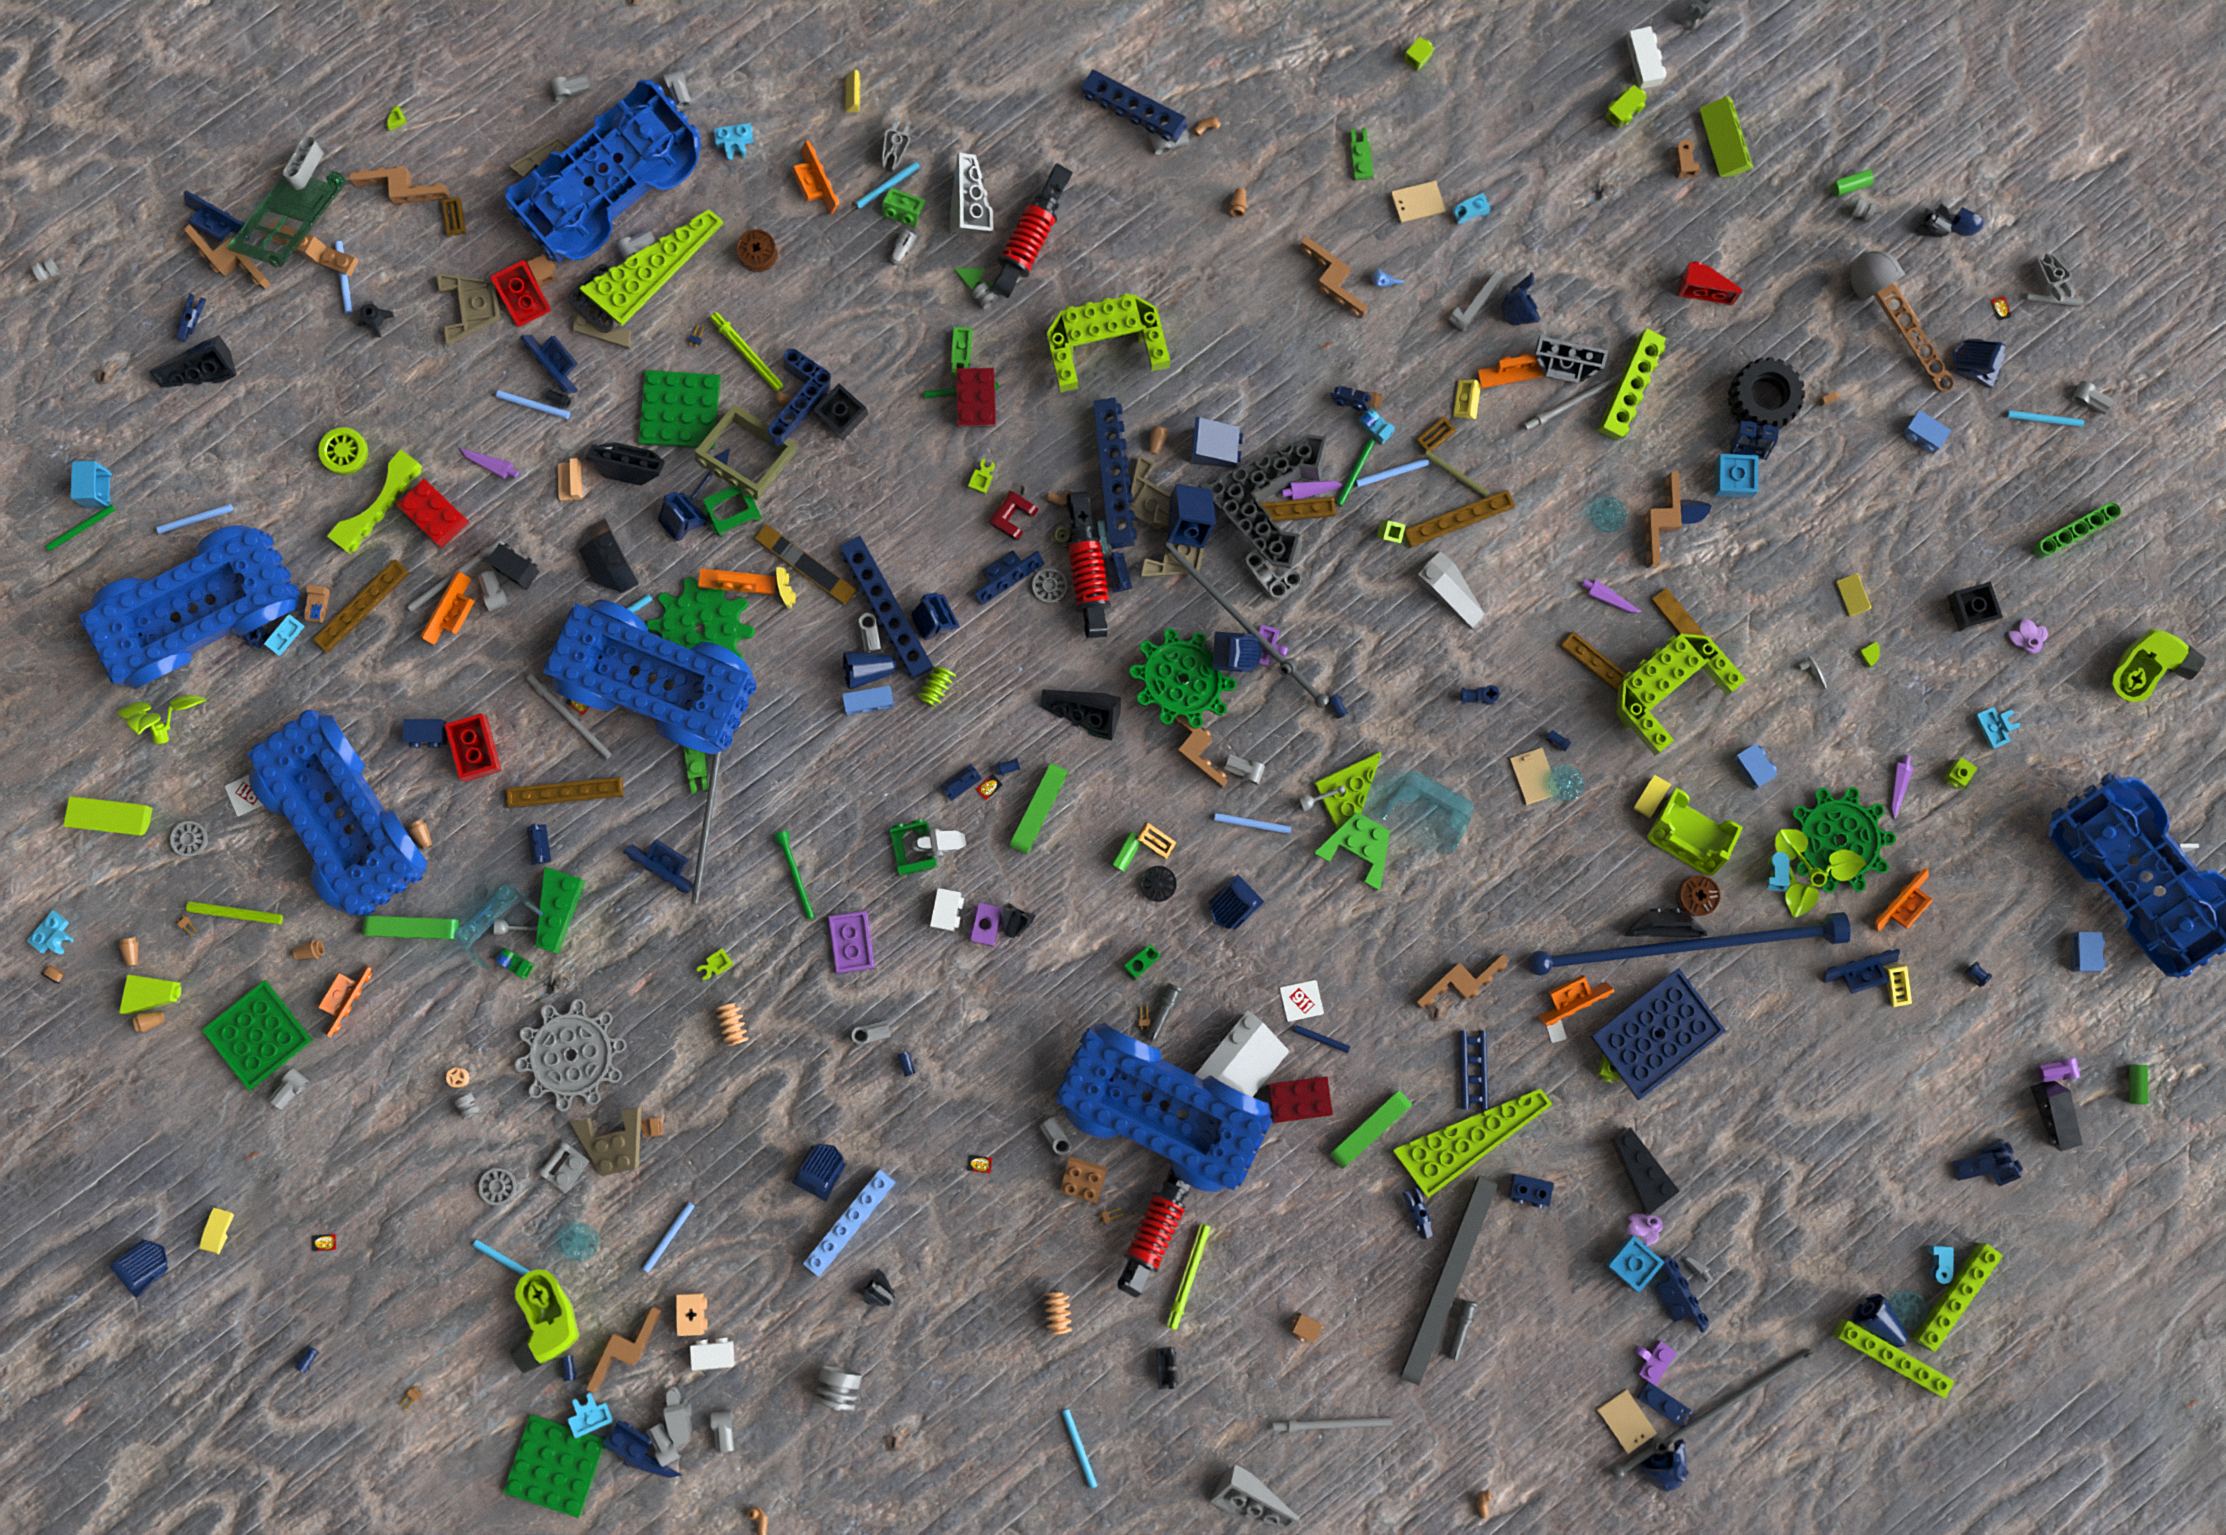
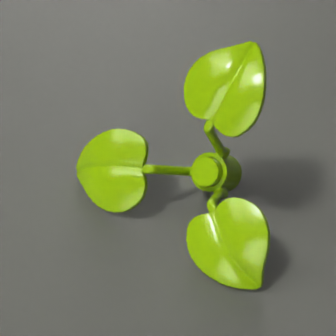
M192 694L181 695L170 701L171 706L168 707L166 724L159 721L161 719L159 714H148L145 712L151 709V705L147 702L130 703L117 710V715L121 718H127V726L138 735L149 727L153 743L163 744L169 741L167 730L170 729L171 712L173 709L183 710L207 701L203 697Z
M1780 829L1775 837L1777 852L1785 853L1789 857V861L1795 859L1798 855L1809 869L1808 878L1811 881L1806 886L1802 883H1795L1787 889L1785 900L1794 918L1799 917L1816 905L1819 893L1814 886L1821 887L1826 883V876L1829 875L1830 869L1835 879L1847 881L1856 876L1866 865L1864 859L1850 850H1836L1829 856L1831 865L1827 866L1825 872H1823L1820 868H1812L1801 854L1808 846V839L1805 834L1796 829Z

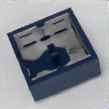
M1741 421L1731 439L1730 454L1756 455L1758 459L1767 460L1778 441L1779 427L1771 425L1757 426V423L1751 421ZM1755 450L1762 451V454L1755 453Z

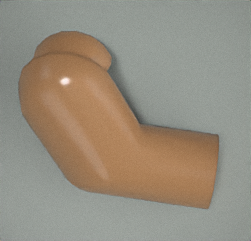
M1214 116L1204 118L1193 129L1195 135L1201 136L1206 128L1211 127L1213 130H1216L1220 127L1221 123Z
M778 392L776 394V401L779 405L786 407L795 396L790 397L784 392Z
M1068 489L1062 495L1050 492L1047 501L1059 506H1066L1067 494L1075 491Z
M1481 1490L1477 1496L1476 1505L1480 1518L1490 1516L1486 1501L1492 1500L1489 1490Z
M758 1507L749 1509L747 1515L749 1519H753L757 1523V1535H767V1515Z

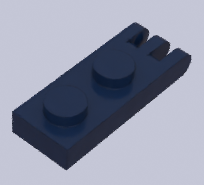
M1649 1381L1645 1383L1637 1396L1639 1400L1680 1427L1685 1426L1683 1422L1679 1421L1680 1418L1687 1422L1690 1419L1683 1414L1684 1411L1691 1415L1694 1412Z

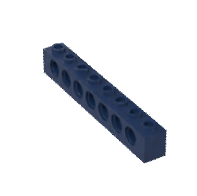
M1115 397L1096 400L1093 403L1109 544L1112 549L1135 546L1134 540L1137 539V532L1132 524V521H1135L1134 510H1131L1130 503H1133V497L1128 489V486L1131 485V479L1126 471V468L1129 467L1128 457L1124 454V450H1127L1126 439H1123L1122 432H1125L1124 422L1120 419V415L1123 414L1122 404L1118 403ZM1114 417L1111 422H1106L1107 418ZM1110 435H1116V437L1113 440H1108V437ZM1113 452H1118L1116 457L1110 458ZM1120 470L1118 475L1112 476L1113 471ZM1116 488H1122L1120 493L1114 494ZM1118 506H1124L1122 511L1116 512ZM1120 524H1126L1124 529L1118 530Z
M859 535L841 545L842 552H840L843 561L845 563L849 562L851 566L849 571L853 579L858 578L860 584L857 586L862 595L867 594L869 598L867 604L871 611L875 610L878 617H876V620L881 628L885 627L888 633L885 636L890 644L894 643L897 648L894 652L898 660L903 659L905 663L903 668L907 676L912 675L915 680L932 671L933 665L861 536ZM857 556L863 557V561L859 564L853 562ZM870 572L872 577L869 580H865L862 578L864 573ZM874 589H881L880 595L873 596L871 594ZM883 605L890 606L888 612L880 611ZM892 621L900 623L895 629L889 627ZM907 637L909 641L905 645H900L898 643L899 639ZM915 653L918 655V658L915 661H909L908 656Z

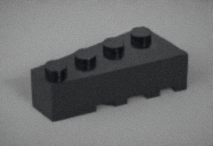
M1631 1127L1624 1128L1611 1139L1644 1215L1652 1214L1680 1192Z

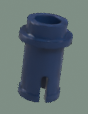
M1335 694L1329 697L1328 705H1331L1337 719L1346 716L1348 712L1341 701L1342 697Z
M1553 729L1546 738V740L1560 748V751H1566L1572 743L1569 741V738L1562 737Z
M1017 758L1003 763L999 761L998 764H995L998 776H1004L1006 773L1020 770Z
M909 1051L898 1054L897 1061H900L904 1077L915 1074L916 1071L910 1057L912 1054H909Z
M308 1346L300 1360L295 1362L297 1364L295 1368L302 1373L309 1371V1367L317 1354H319V1351H315L313 1347Z
M573 1355L560 1357L563 1370L561 1378L564 1381L576 1379L577 1373H575Z

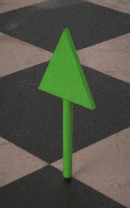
M954 268L972 291L978 282L981 284L986 283L990 288L993 285L980 279L985 268Z

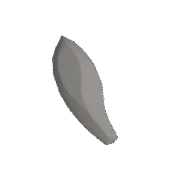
M1808 656V661L1799 663L1800 670L1810 668L1821 686L1826 689V682L1819 666L1812 657Z

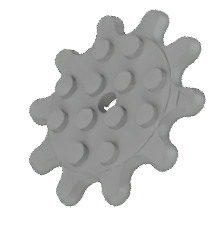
M581 999L574 1000L570 1011L565 1015L559 1014L554 1006L545 1005L541 1010V1015L544 1019L543 1026L540 1029L524 1027L520 1031V1038L530 1045V1052L527 1056L518 1058L515 1062V1067L520 1072L531 1071L535 1075V1081L529 1088L531 1097L540 1098L546 1092H553L556 1095V1107L560 1111L568 1110L571 1106L572 1098L577 1095L583 1096L588 1104L597 1105L601 1100L598 1092L600 1082L606 1080L617 1083L622 1078L621 1071L612 1065L611 1059L615 1054L621 1053L626 1049V1041L621 1038L611 1039L608 1037L606 1031L613 1020L609 1012H602L596 1018H589L585 1014L586 1004ZM571 1049L577 1053L573 1061L568 1060L566 1057L567 1052Z

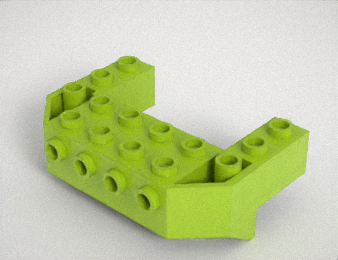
M1122 294L1119 298H1104L1097 303L1087 302L1080 307L1069 306L1060 311L1047 332L1050 357L1053 362L1060 393L1078 389V379L1072 359L1074 346L1136 332L1138 342L1144 341L1151 372L1170 368V358L1157 307L1135 294Z
M1680 634L1676 638L1673 635L1665 642L1667 644L1665 648H1657L1651 653L1653 658L1649 661L1644 659L1637 665L1638 670L1635 673H1632V671L1627 673L1622 678L1624 682L1618 686L1616 713L1626 729L1630 727L1654 756L1675 740L1650 713V710L1702 667L1726 696L1746 681V678L1709 636Z

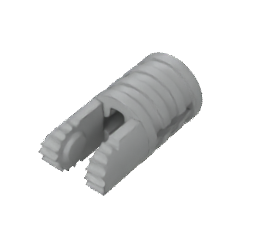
M903 229L894 244L895 249L890 258L892 264H899L904 255H908L917 237L910 231Z

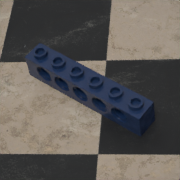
M1092 69L1081 85L1082 93L1086 100L1098 103L1103 109L1114 111L1117 116L1129 119L1134 125L1145 127L1152 134H1159L1167 142L1177 143L1188 126L1185 116Z

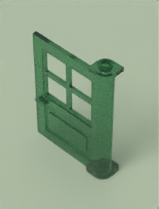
M330 171L326 176L327 182L310 177L306 186L300 190L292 189L283 175L227 246V249L269 263L273 267H282L345 186L346 180L343 175ZM268 211L283 215L273 230L258 225ZM288 218L303 222L293 236L278 232ZM254 229L269 233L259 248L244 243ZM274 236L290 240L280 254L264 250Z

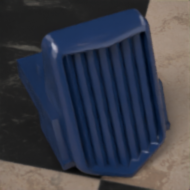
M1968 338V340H1964L1953 350V361L1956 366L1955 372L1968 380L1974 379L1987 388L1993 387L2006 355L2003 353L2005 345L2001 342L1985 341L1982 339Z
M673 492L664 495L658 521L676 541L682 540L688 531L704 526L708 522L706 516L685 493L678 494Z
M936 592L923 595L920 603L911 613L914 624L924 640H930L937 634L956 631L960 628L944 594L938 595Z
M1215 631L1212 670L1252 672L1253 669L1257 668L1263 652L1260 641L1255 637V634Z
M1237 874L1208 903L1210 904L1209 911L1214 924L1226 929L1233 928L1236 930L1265 901Z
M812 1145L805 1155L792 1183L827 1201L846 1166L843 1156L835 1145Z
M144 1239L129 1248L110 1265L111 1270L135 1298L141 1296L152 1283L158 1281L169 1269L166 1266L167 1256L164 1246L149 1240L145 1241Z

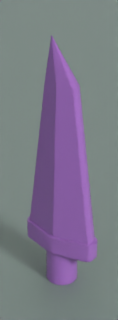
M460 448L467 459L503 479L507 475L517 478L519 471L512 469V462Z
M1337 481L1290 482V488L1282 489L1281 492L1282 497L1291 496L1292 500H1298L1341 488L1345 485Z
M1585 579L1581 585L1589 590L1588 595L1591 597H1595L1629 613L1641 612L1596 579L1593 583Z
M1903 755L1902 763L1896 762L1895 766L1896 771L1891 802L1894 820L1914 767L1910 766L1911 756Z

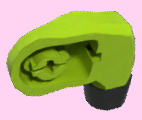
M2158 629L2147 630L2121 655L2112 675L2111 684L2113 691L2120 699L2128 702L2145 701L2152 695L2159 679L2165 674L2167 669H2170V672L2191 680L2202 669L2206 657L2192 646L2187 645L2180 638L2166 631Z
M536 1269L526 1273L519 1280L515 1289L516 1300L524 1311L528 1324L532 1329L530 1336L527 1335L510 1348L511 1357L522 1373L529 1372L544 1365V1362L558 1357L579 1338L573 1306L554 1275L547 1270Z

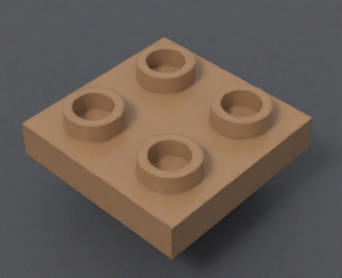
M1070 1156L1059 1193L1097 1204L1108 1167Z

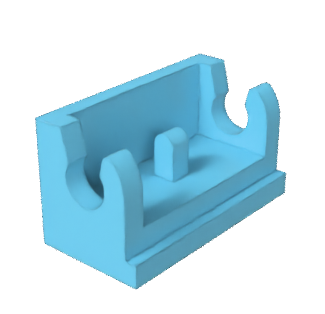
M288 615L264 644L281 656L305 626L293 616Z

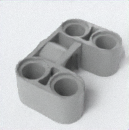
M1254 549L1247 555L1245 567L1270 600L1279 602L1299 587L1301 582L1300 573L1290 570L1281 577L1276 576L1268 566L1269 561L1257 549ZM1255 558L1259 561V564L1253 566L1249 563V560ZM1294 577L1297 583L1290 584L1287 578ZM1279 588L1282 594L1274 595L1272 589Z

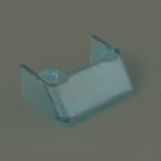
M1410 771L1404 777L1382 818L1386 820L1398 800L1410 804L1416 800L1418 795L1452 813L1449 825L1452 830L1457 832V835L1446 853L1451 855L1469 825L1474 813V804L1467 798L1420 772Z
M511 881L502 884L456 930L454 935L455 941L465 953L486 970H489L490 966L471 945L518 897L538 915L542 916L544 914L523 890Z

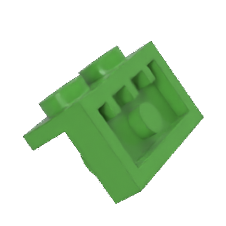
M891 188L883 201L882 216L916 227L918 217L925 206L926 200Z

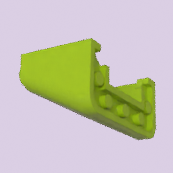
M1676 787L1651 827L1647 836L1648 840L1699 872L1712 876L1728 861L1743 827L1732 820L1723 821L1719 825L1687 806L1690 800L1689 796Z

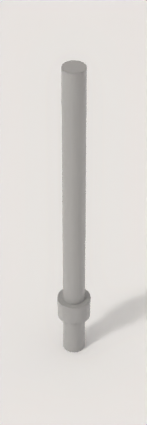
M1620 373L1545 413L1537 414L1534 419L1523 424L1524 428L1529 430L1538 424L1542 425L1557 414L1617 384L1622 374Z
M499 539L489 547H484L480 550L481 553L407 605L411 612L446 588L457 571L465 574L484 559L488 560L499 543L504 545L503 541Z
M532 674L527 677V680L536 688V692L541 697L544 696L606 759L612 755L549 692V688L544 683L541 684Z
M1392 1417L1302 1422L1288 1420V1422L1272 1423L1273 1431L1289 1430V1432H1297V1430L1392 1426Z

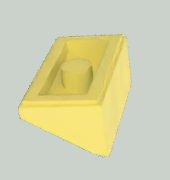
M854 70L846 77V112L860 111V76L858 70Z
M1476 379L1458 380L1453 416L1476 419L1481 387Z
M1858 573L1836 581L1850 617L1871 609Z

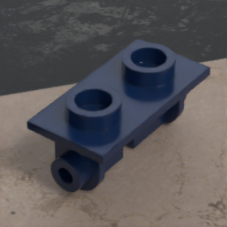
M1339 386L1335 387L1334 393H1330L1334 403L1338 406H1349L1357 411L1369 410L1366 403L1370 402L1371 395L1368 392L1355 390L1354 395H1351L1353 392L1352 388Z
M1112 552L1105 559L1114 593L1132 589L1124 553Z
M970 764L940 787L950 801H953L982 780L975 767Z
M532 824L531 827H527L532 865L551 862L546 824Z

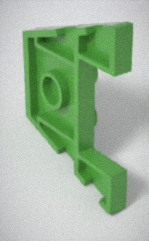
M1355 812L1313 854L1330 862L1339 845L1371 864L1363 883L1376 890H1380L1390 830Z

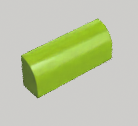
M1726 96L1699 108L1719 175L1721 177H1729L1752 169L1753 166L1733 100Z
M69 796L63 827L142 836L148 830L153 808L141 804Z

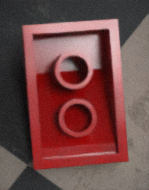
M525 258L490 276L518 327L552 311Z
M1694 261L1689 262L1680 276L1678 296L1733 306L1742 294L1743 289L1710 266Z

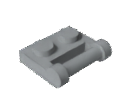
M561 1140L558 1144L559 1148L545 1166L538 1170V1173L564 1193H567L591 1160L569 1143ZM564 1152H569L570 1155L555 1175L550 1173Z

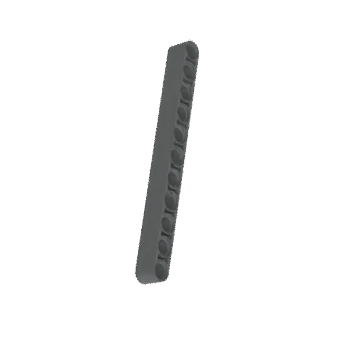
M1478 1176L1474 1183L1402 1367L1400 1378L1419 1386L1423 1379L1497 1189V1183Z

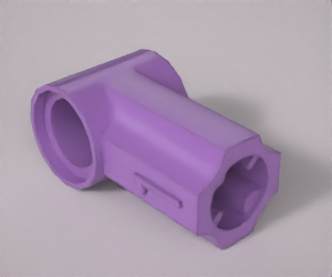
M2076 1058L2039 1065L2037 1070L2041 1082L2081 1077Z

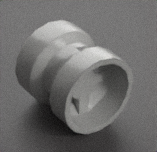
M1859 198L1851 215L1854 217L1862 216L1863 221L1869 222L1874 215L1877 205L1873 203L1867 205L1864 199Z
M50 257L44 259L42 263L37 262L31 265L35 276L40 282L47 280L49 276L59 275V270Z
M986 283L980 284L972 292V296L980 301L983 309L992 306L998 298L994 292L989 291V286Z
M472 1093L454 1102L456 1107L461 1109L460 1115L463 1120L481 1112L479 1106L474 1103L475 1098Z

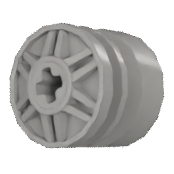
M822 1366L818 1380L827 1385L826 1387L816 1388L818 1393L824 1395H815L814 1402L834 1410H854L856 1404L848 1400H856L857 1395L849 1391L850 1389L860 1388L862 1375L842 1368Z

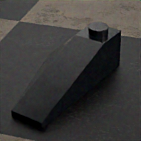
M220 335L197 344L149 371L160 387L183 386V384L188 383L199 385L203 382L221 383L237 375L230 349Z
M1043 689L1041 707L1060 718L1065 717L1072 721V725L1076 727H1083L1094 737L1112 741L1121 712V697L1106 693Z

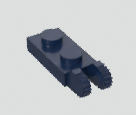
M2009 1150L1995 1153L1988 1152L1952 1161L1958 1181L2013 1167V1162L2009 1161L1996 1165L1994 1159L2009 1155Z

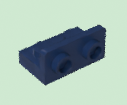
M2003 1138L1999 1142L1980 1150L1981 1154L2009 1150V1155L1994 1158L1996 1165L2008 1161L2013 1162L2014 1165L2013 1167L1992 1173L1999 1187L2021 1178V1171H2023L2020 1161L2015 1160L2012 1155L2014 1153L2012 1146L2009 1142L2005 1143Z
M618 1420L615 1428L603 1443V1447L632 1466L637 1467L649 1450L652 1441L645 1433H639L634 1430L628 1422Z

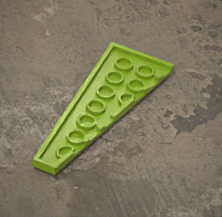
M708 209L693 218L690 223L675 229L670 235L660 238L655 244L635 253L622 264L609 269L602 276H597L594 278V281L585 286L582 285L580 291L620 326H623L723 225V221Z
M1540 1088L1404 1144L1392 1151L1425 1196L1429 1198L1553 1104Z

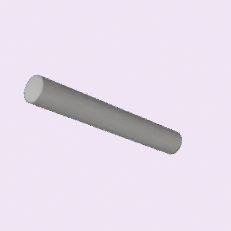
M2028 292L2025 295V300L2075 306L2083 305V299L2065 297L2063 301L2059 302L2053 295Z

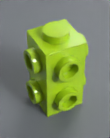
M1635 85L1630 89H1624L1619 95L1621 98L1617 102L1613 100L1607 107L1608 112L1605 117L1618 129L1623 124L1626 126L1633 119L1632 115L1635 112L1640 113L1646 106L1644 104L1647 99L1645 92Z

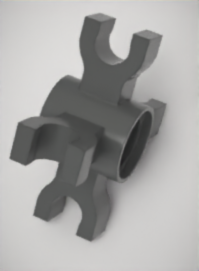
M1693 0L1687 8V12L1690 14L1683 18L1680 23L1683 25L1687 20L1691 21L1689 30L1692 31L1696 26L1697 19L1703 20L1712 9L1711 0Z

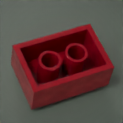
M956 369L958 427H996L995 369Z
M1328 1076L1268 1084L1273 1123L1333 1115Z

